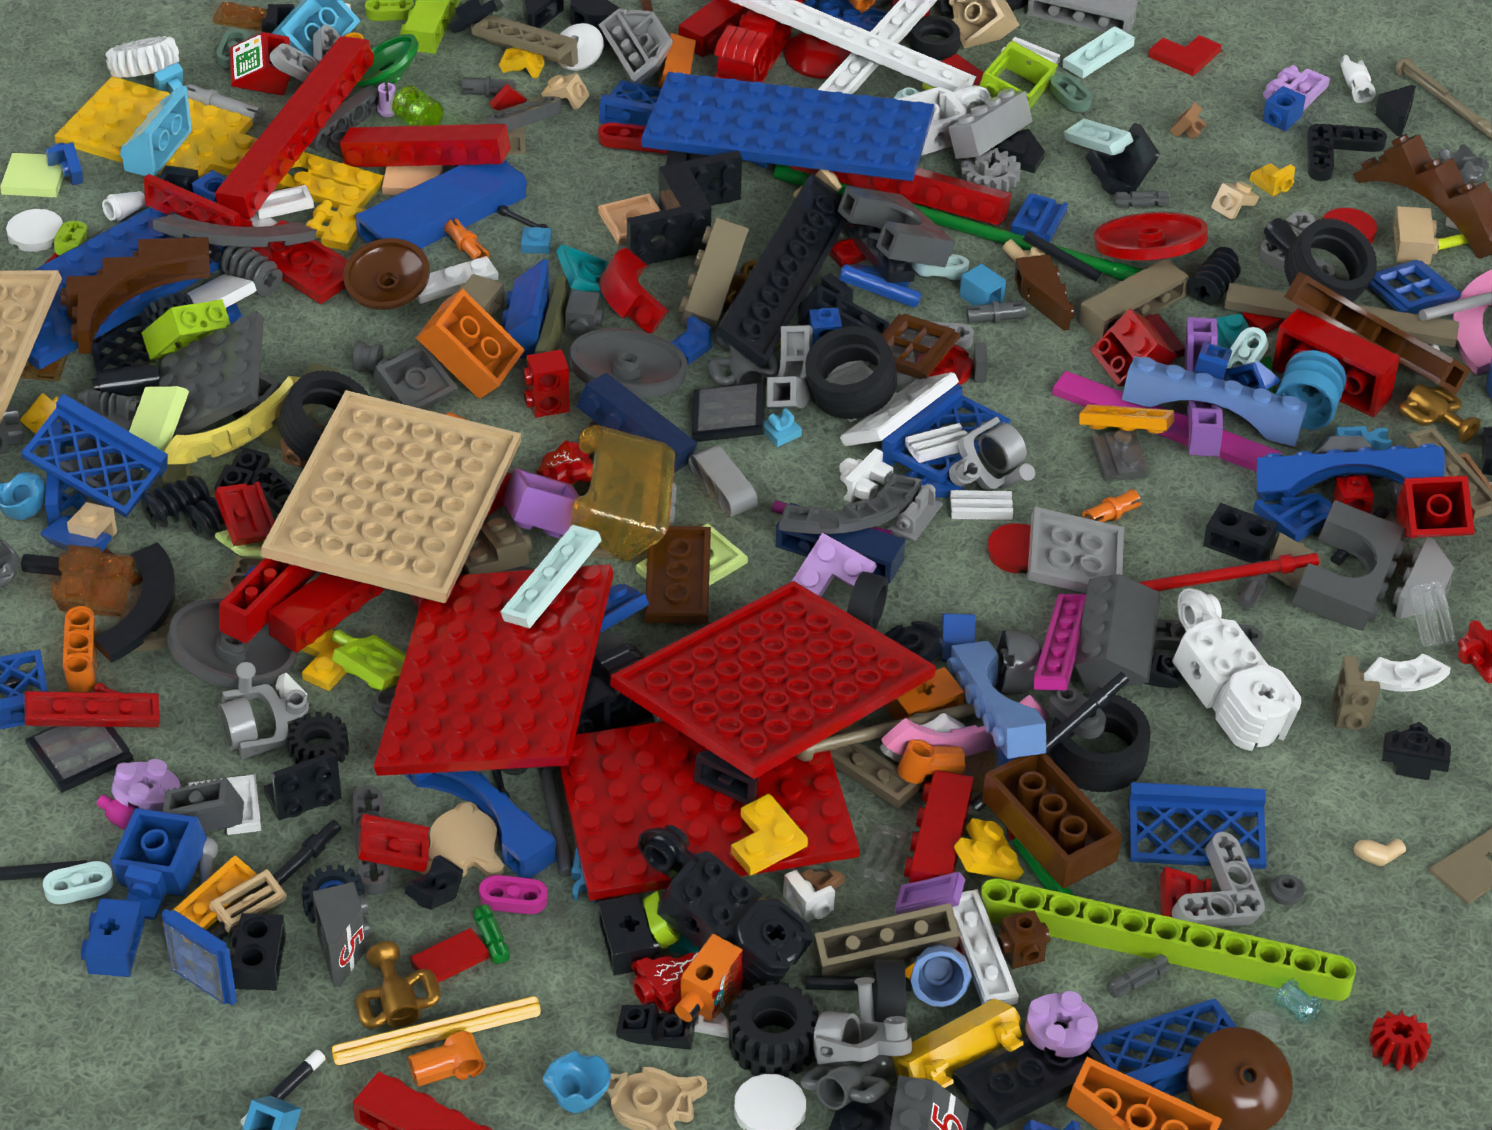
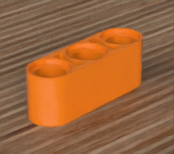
M670 32L669 35L673 43L660 69L658 87L662 88L668 72L690 74L696 40Z
M86 606L73 607L65 615L63 669L67 689L70 692H89L96 684L97 648L95 647L94 637L98 635L94 613Z

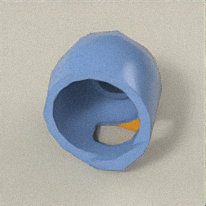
M942 944L927 947L918 956L915 963L905 969V976L910 979L914 994L918 999L931 1006L944 1007L954 1004L967 992L972 978V973L965 956L953 947Z

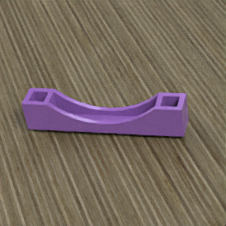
M1187 317L1184 340L1185 370L1194 372L1204 341L1217 345V319ZM1187 400L1189 455L1204 457L1220 456L1223 434L1222 409L1213 403Z

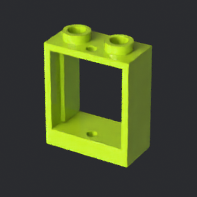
M1011 41L983 73L979 86L986 88L991 98L999 96L998 92L1006 88H1014L1015 92L1022 91L998 78L1005 69H1008L1036 84L1029 94L1026 93L1029 108L1031 109L1050 86L1051 77L1054 76L1058 65Z
M223 299L171 307L141 333L150 360L164 358L167 354L174 353L188 346L191 342L198 341L212 334L217 329H224L231 323Z

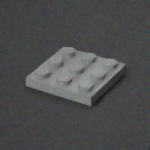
M1034 507L1031 516L1027 580L1087 594L1089 579L1099 576L1122 575L1124 527Z

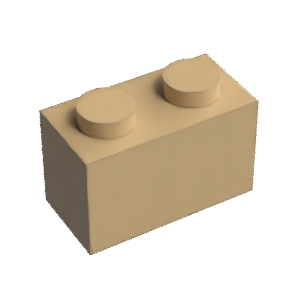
M1397 206L1393 226L1396 262L1407 263L1414 260H1422L1425 264H1431L1432 254L1437 255L1439 245L1438 238H1434L1437 221L1432 220L1431 208Z

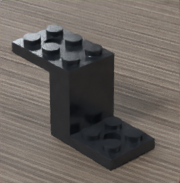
M739 150L659 166V208L661 211L627 218V248L646 265L698 254L699 249L705 251L707 244L703 243L702 240L707 226L711 227V206L741 200L742 156ZM713 178H719L716 183L709 185ZM661 235L658 240L651 241L654 236Z

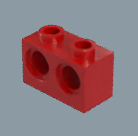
M562 349L527 355V368H523L524 382L528 386V390L524 391L526 407H532L535 418L570 412L569 367Z

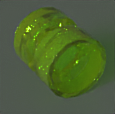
M413 85L402 88L396 94L392 104L394 114L411 126L439 125L444 114L441 103Z

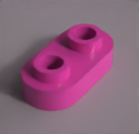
M493 875L485 878L479 886L481 904H488L494 911L536 914L544 910L548 904L547 887L543 882L536 879Z

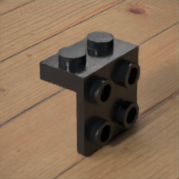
M1134 123L1128 132L1131 133L1134 142L1126 146L1123 152L1117 155H1109L1090 149L1085 157L1091 166V171L1102 183L1101 187L1109 194L1114 195L1116 192H1127L1130 194V192L1136 191L1159 158V151L1141 124Z

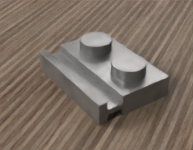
M1134 431L1105 432L1104 436H1097L1096 433L1091 434V444L1104 482L1109 481V479L1147 478L1148 468Z

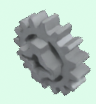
M995 148L994 150H988L979 157H970L962 160L961 179L1009 192V187L1015 188L1016 183L1020 181L1021 164L1016 162V156L1008 157V151L999 153L998 148Z

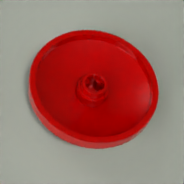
M1171 212L1142 213L1120 217L1102 224L1094 232V243L1098 252L1109 257L1124 260L1149 261L1172 258L1193 252L1201 248L1208 241V226L1205 221L1195 216Z

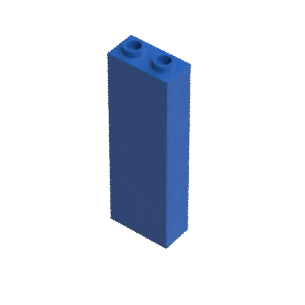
M506 159L502 164L459 165L356 214L357 236L365 243L386 238L402 239L415 244L421 249L448 236L444 231V227L449 220L453 222V219L456 218L464 227H467L497 212L502 205L508 207L526 198L527 181L524 174L511 166Z

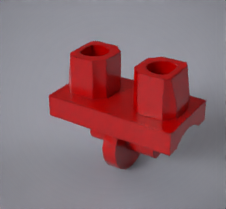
M1471 621L1467 634L1457 643L1460 647L1458 658L1463 664L1472 663L1485 682L1491 683L1492 630H1486L1479 621Z

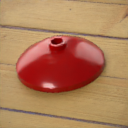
M802 31L787 42L784 49V58L786 63L799 74L811 78L828 79L852 52Z

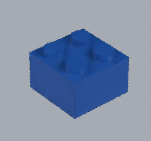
M135 808L110 864L120 886L127 887L124 875L128 865L131 864L162 872L167 889L166 894L184 897L203 854L207 837L198 817Z

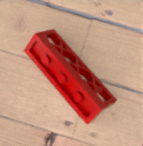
M151 174L144 177L145 205L167 215L174 211L182 217L205 223L253 227L252 221L240 217V214L234 210Z

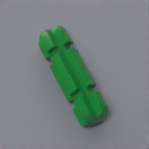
M484 904L475 907L473 910L476 925L480 927L479 932L486 948L490 951L491 961L496 965L507 962L510 959V951L507 944L503 942L504 937L496 918L493 917L494 913L491 906Z

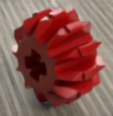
M1402 1009L1397 1015L1387 1011L1383 1018L1377 1017L1369 1035V1046L1373 1047V1058H1382L1383 1067L1391 1062L1395 1064L1397 1071L1402 1068L1403 1064L1413 1070L1417 1062L1423 1063L1426 1059L1431 1045V1035L1427 1033V1023H1418L1416 1014L1411 1017L1405 1016Z

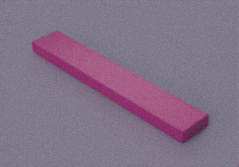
M1058 594L1035 672L1034 690H1067L1077 655L1086 594Z

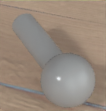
M206 836L207 840L199 861L201 884L214 874L213 859L218 854V844L209 836Z

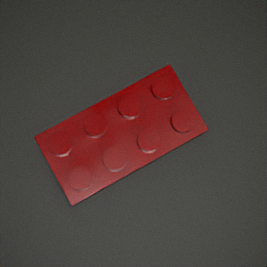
M281 220L280 222L276 223V224L273 225V226L283 225V224H289V223L286 222L285 220ZM317 240L286 246L283 245V241L268 242L267 247H251L252 250L259 252L260 255L266 256L268 260L276 263L277 269L283 273L282 280L319 304L324 303L345 289L343 273L348 260Z

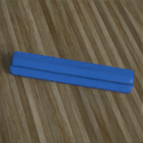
M844 265L839 274V279L843 282L911 307H917L921 299V292L898 283H887L882 277L849 265Z

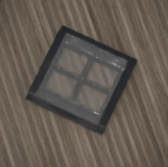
M764 382L694 390L692 439L696 442L764 435Z
M53 726L25 739L30 751L61 793L117 768V765L120 763H128L134 760L130 749L113 727Z

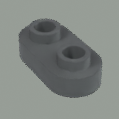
M1068 687L1067 690H1053L1050 694L1049 710L1058 720L1063 722L1088 699L1072 687ZM1099 708L1089 716L1090 718H1087L1075 728L1073 732L1086 739L1099 737L1104 732L1106 716Z

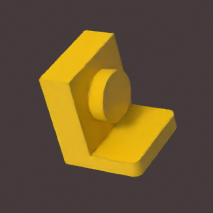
M512 47L505 50L499 66L503 73L510 71L518 72L526 68L532 78H538L544 66V58L540 54Z
M1269 163L1252 172L1250 181L1273 197L1281 192H1287L1293 186L1295 167L1290 164L1282 169H1278Z

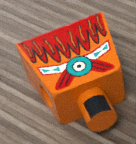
M712 934L681 977V1001L675 1007V1012L679 1018L686 1022H691L696 1015L700 1014L704 1017V1020L713 1021L742 990L743 949Z

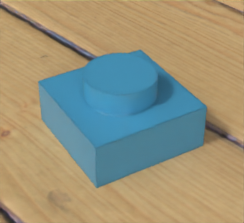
M523 227L521 253L549 254L552 237L551 228Z

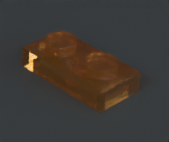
M222 2L214 14L213 20L214 24L262 32V18L267 17V9L257 6L239 5L233 2Z

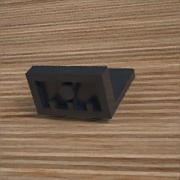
M330 752L275 771L271 774L272 783L264 786V793L279 821L288 817H297L305 811L320 806H329L335 801L342 799L338 758L335 752Z

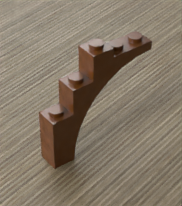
M1404 134L1392 140L1393 146L1383 151L1384 154L1378 157L1379 160L1376 157H1372L1362 162V168L1353 173L1358 183L1368 181L1390 182L1404 186L1422 195L1454 222L1468 241L1477 258L1480 259L1492 255V193L1487 183L1482 182L1474 185L1473 181L1465 184L1453 158L1441 161L1440 158L1432 160L1420 134L1408 138L1407 134Z
M209 237L138 239V251H133V257L103 258V268L97 270L96 276H67L66 288H61V305L67 306L68 318L73 320L71 325L72 342H78L79 354L91 353L93 340L101 324L114 310L126 301L145 291L165 284L190 279L210 278Z
M1300 271L1284 296L1314 316L1399 355V364L1455 395L1471 370L1454 358L1384 321Z

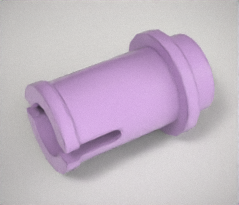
M385 83L378 86L379 104L377 105V112L382 117H392L398 112V105L395 103L396 88L392 83H388V92L385 91Z

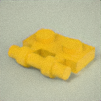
M323 200L321 204L316 206L313 211V219L309 220L306 226L316 230V237L321 238V243L326 247L349 251L357 236L356 214L367 209L340 204L338 210L333 211L331 210L333 206L331 201ZM323 222L329 223L328 226H323L322 224Z

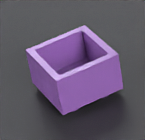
M517 468L513 469L502 500L508 514L511 515L517 526L529 530L533 526L544 529V533L556 538L564 535L572 525L576 526L584 502L571 484Z

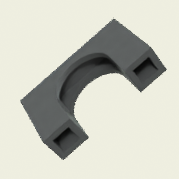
M846 186L838 212L850 223L882 228L876 247L886 257L893 260L946 267L948 259L952 255L955 241L901 194Z
M1334 500L1318 541L1346 550L1348 553L1356 556L1365 565L1368 574L1362 577H1345L1308 563L1292 604L1345 626L1364 631L1367 621L1374 623L1381 605L1375 602L1376 599L1382 601L1389 584L1383 581L1385 578L1391 580L1397 562L1393 561L1392 558L1396 557L1399 559L1406 541L1400 538L1405 527Z

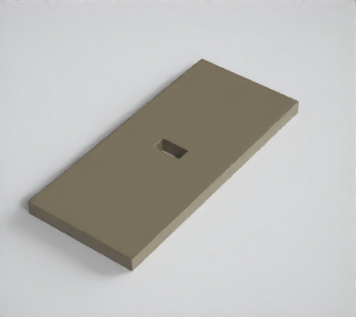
M1492 828L1429 868L1431 874L1467 905L1492 890V861L1487 857V855L1492 857Z

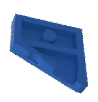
M1319 493L1305 494L1301 497H1281V502L1266 505L1264 500H1257L1254 502L1253 511L1262 518L1278 523V532L1299 542L1323 528L1332 503Z

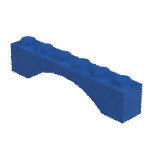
M1423 444L1419 448L1408 449L1405 446H1391L1388 450H1375L1374 448L1365 447L1358 449L1357 452H1344L1343 450L1333 449L1328 450L1325 454L1301 451L1291 456L1269 453L1265 457L1257 458V493L1260 500H1264V502L1281 501V497H1297L1304 490L1318 482L1350 474L1388 478L1403 485L1405 478L1446 477V456L1443 446L1438 447L1436 444Z
M476 771L404 774L417 787L436 789L453 794L467 802L475 803L479 810L490 816L497 827V834L502 846L503 863L518 877L530 879L556 861V840L548 830H543L539 827L529 813L517 808L506 793L499 792L494 788L484 774L477 773Z

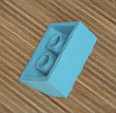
M301 0L271 34L289 37L290 46L313 57V34L323 25L332 26L339 36H344L350 33L361 20L342 0Z
M181 85L161 100L148 113L143 123L135 129L130 139L122 145L120 156L123 159L124 171L143 176L148 174L157 176L192 132L187 86Z

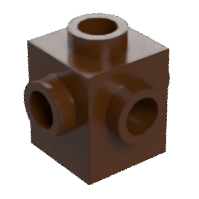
M1035 910L1025 913H1015L1009 917L1002 918L1001 933L997 934V941L1002 954H1005L1011 968L1015 969L1045 961L1046 945L1050 942V933L1046 923H1041Z

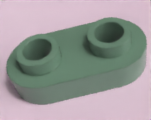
M232 29L223 35L216 51L219 66L230 69V47L249 39L250 35L247 31Z
M1059 73L1051 77L1050 92L1067 109L1074 112H1084L1090 109L1092 94L1074 76Z

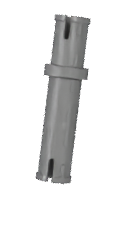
M193 84L187 85V88L191 89V91L187 90L188 98L201 102L205 106L213 105L224 110L237 112L252 118L253 124H257L260 121L256 117L262 118L263 109L261 107L221 95L214 89L206 90Z

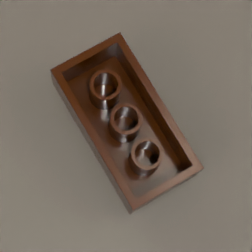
M1046 753L1018 757L985 773L982 796L984 803L1063 889L1118 861L1122 834Z

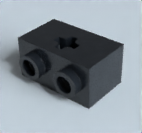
M639 894L598 901L599 924L613 975L634 972L631 962L646 957L654 959V955L660 954L659 943L654 935L650 934L645 907L643 908Z

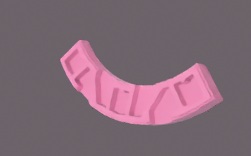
M1492 269L1474 279L1463 290L1458 300L1492 292ZM1491 304L1453 314L1452 321L1459 322L1456 341L1459 347L1458 352L1467 366L1476 375L1488 371L1491 364L1492 348L1485 337L1482 323L1484 312L1488 305Z
M1028 695L1019 702L1022 705L1036 708L1044 721L1051 716L1048 710L1031 695ZM904 718L881 739L885 747L903 756L908 742L913 739L926 741L933 747L960 746L965 753V758L997 748L993 736L990 732H986L984 726L978 728L976 725L964 728L950 729L949 733H941L915 724L907 718Z

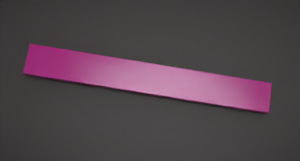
M1068 371L1063 373L1052 391V395L1084 407L1091 404L1149 408L1123 401V392ZM1158 405L1150 408L1169 410ZM1174 412V423L1167 431L1157 434L1189 446L1187 416ZM1223 430L1220 456L1216 457L1257 472L1258 457H1265L1269 453L1282 454V452Z

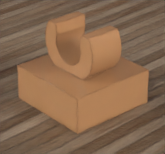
M1194 102L1179 116L1170 132L1179 137L1185 131L1189 138L1195 139L1206 126V123L1198 118L1202 108Z

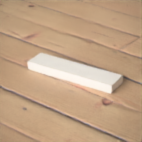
M975 889L962 892L959 906L952 908L960 935L959 945L971 970L972 979L980 1001L983 1005L995 998L1009 1005L1018 1004L1019 995L979 891Z

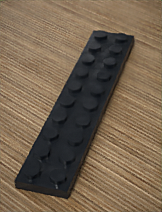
M813 173L810 174L714 332L725 343L732 346L760 368L765 365L781 338V326H788L848 222L838 212L843 196Z

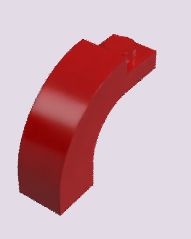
M625 247L616 252L600 276V289L608 304L620 317L625 318L628 316L645 332L652 334L657 330L669 310L641 286L638 278L647 265Z

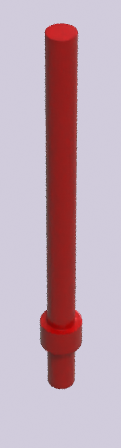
M1317 553L1292 557V554L1280 555L1279 559L1138 583L1156 591H1163L1280 571L1281 574L1293 573L1295 569L1307 567L1308 563L1315 566L1319 565Z

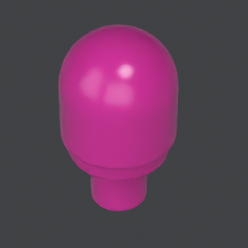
M105 794L101 795L97 801V806L106 811L105 816L108 820L126 830L135 808H138L131 803H128L127 807Z

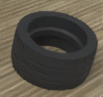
M1333 218L1319 219L1307 226L1289 247L1284 260V272L1290 286L1300 271L1349 301L1354 302L1369 286L1375 276L1377 257L1371 243L1353 225ZM1311 248L1323 249L1335 255L1344 264L1349 273V281L1335 279L1326 274L1316 264L1311 254Z
M858 326L839 328L824 334L809 349L810 351L805 362L809 389L818 407L830 416L840 419L863 418L882 409L893 397L897 388V369L889 344L878 332ZM861 360L871 362L877 366L870 376L854 384L840 385L826 380L828 374L836 367L847 362Z
M329 370L313 371L299 378L290 389L280 410L279 431L290 450L300 458H303V460L308 461L324 432V429L318 427L308 418L303 405L320 404L335 410L346 390L370 396L363 386L349 376L347 377L339 372Z
M1088 692V693H1086V694L1083 693V695H1084L1087 699H1090L1089 694H1090L1091 692ZM1113 695L1110 698L1112 702L1102 709L1106 716L1104 731L1117 735L1126 741L1129 747L1116 753H1095L1085 750L1074 743L1071 737L1075 733L1072 731L1050 750V758L1080 789L1099 793L1118 791L1128 787L1131 782L1137 781L1144 771L1150 747V725L1144 712L1135 703L1120 695ZM1056 717L1054 718L1051 732L1062 723Z

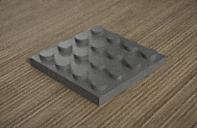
M257 311L246 317H241L236 322L226 326V328L217 329L212 334L198 341H193L188 346L174 353H169L161 359L159 386H178L189 391L173 438L175 435H190L258 401L264 318Z

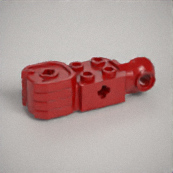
M749 9L746 15H742L739 27L728 25L717 42L714 55L718 56L715 78L763 83L769 69H772L790 40L792 27Z

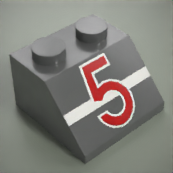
M354 882L312 892L317 935L333 987L341 986L366 952L365 938L371 936L368 920L364 916L368 915L367 902L364 894H357Z
M899 1076L890 1130H966L969 1107L936 1081Z

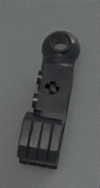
M623 643L594 657L576 735L635 726L653 717L651 712L610 686L612 674L645 658L636 646ZM529 768L500 770L509 775H520Z
M666 825L664 828H650L639 835L638 846L645 860L653 868L672 879L669 887L658 902L657 915L700 950L712 934L743 949L742 983L751 990L752 985L759 983L761 986H765L767 981H774V985H778L785 976V973L790 969V966L796 965L798 959L801 958L812 943L813 937L809 923L779 899H760L762 894L711 852L705 851L693 854L687 849L689 847V840L686 834L678 827Z

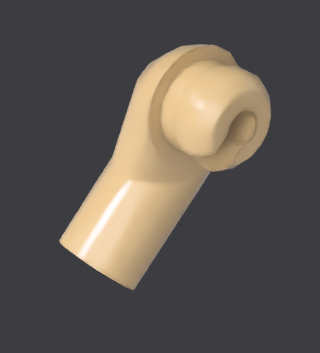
M1012 239L1007 241L1002 247V250L1015 263L1016 258L1045 255L1044 252L1035 247H1032L1031 250H1022Z
M1395 838L1386 845L1368 839L1359 840L1354 845V853L1358 858L1376 866H1384L1406 852L1405 844L1398 838Z

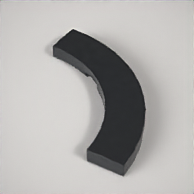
M158 542L130 554L131 563L137 568L143 581L142 591L134 608L114 627L94 637L95 647L111 663L144 643L143 639L152 631L156 632L161 627L172 609L176 592L174 569L170 558Z

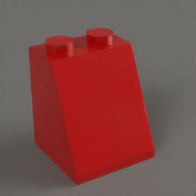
M1468 476L1404 479L1395 508L1397 525L1405 527L1401 537L1421 538L1474 535Z

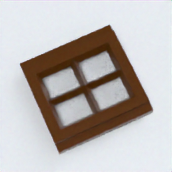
M898 314L881 334L891 348L897 372L918 379H927L960 339V333L955 332V329L908 314Z

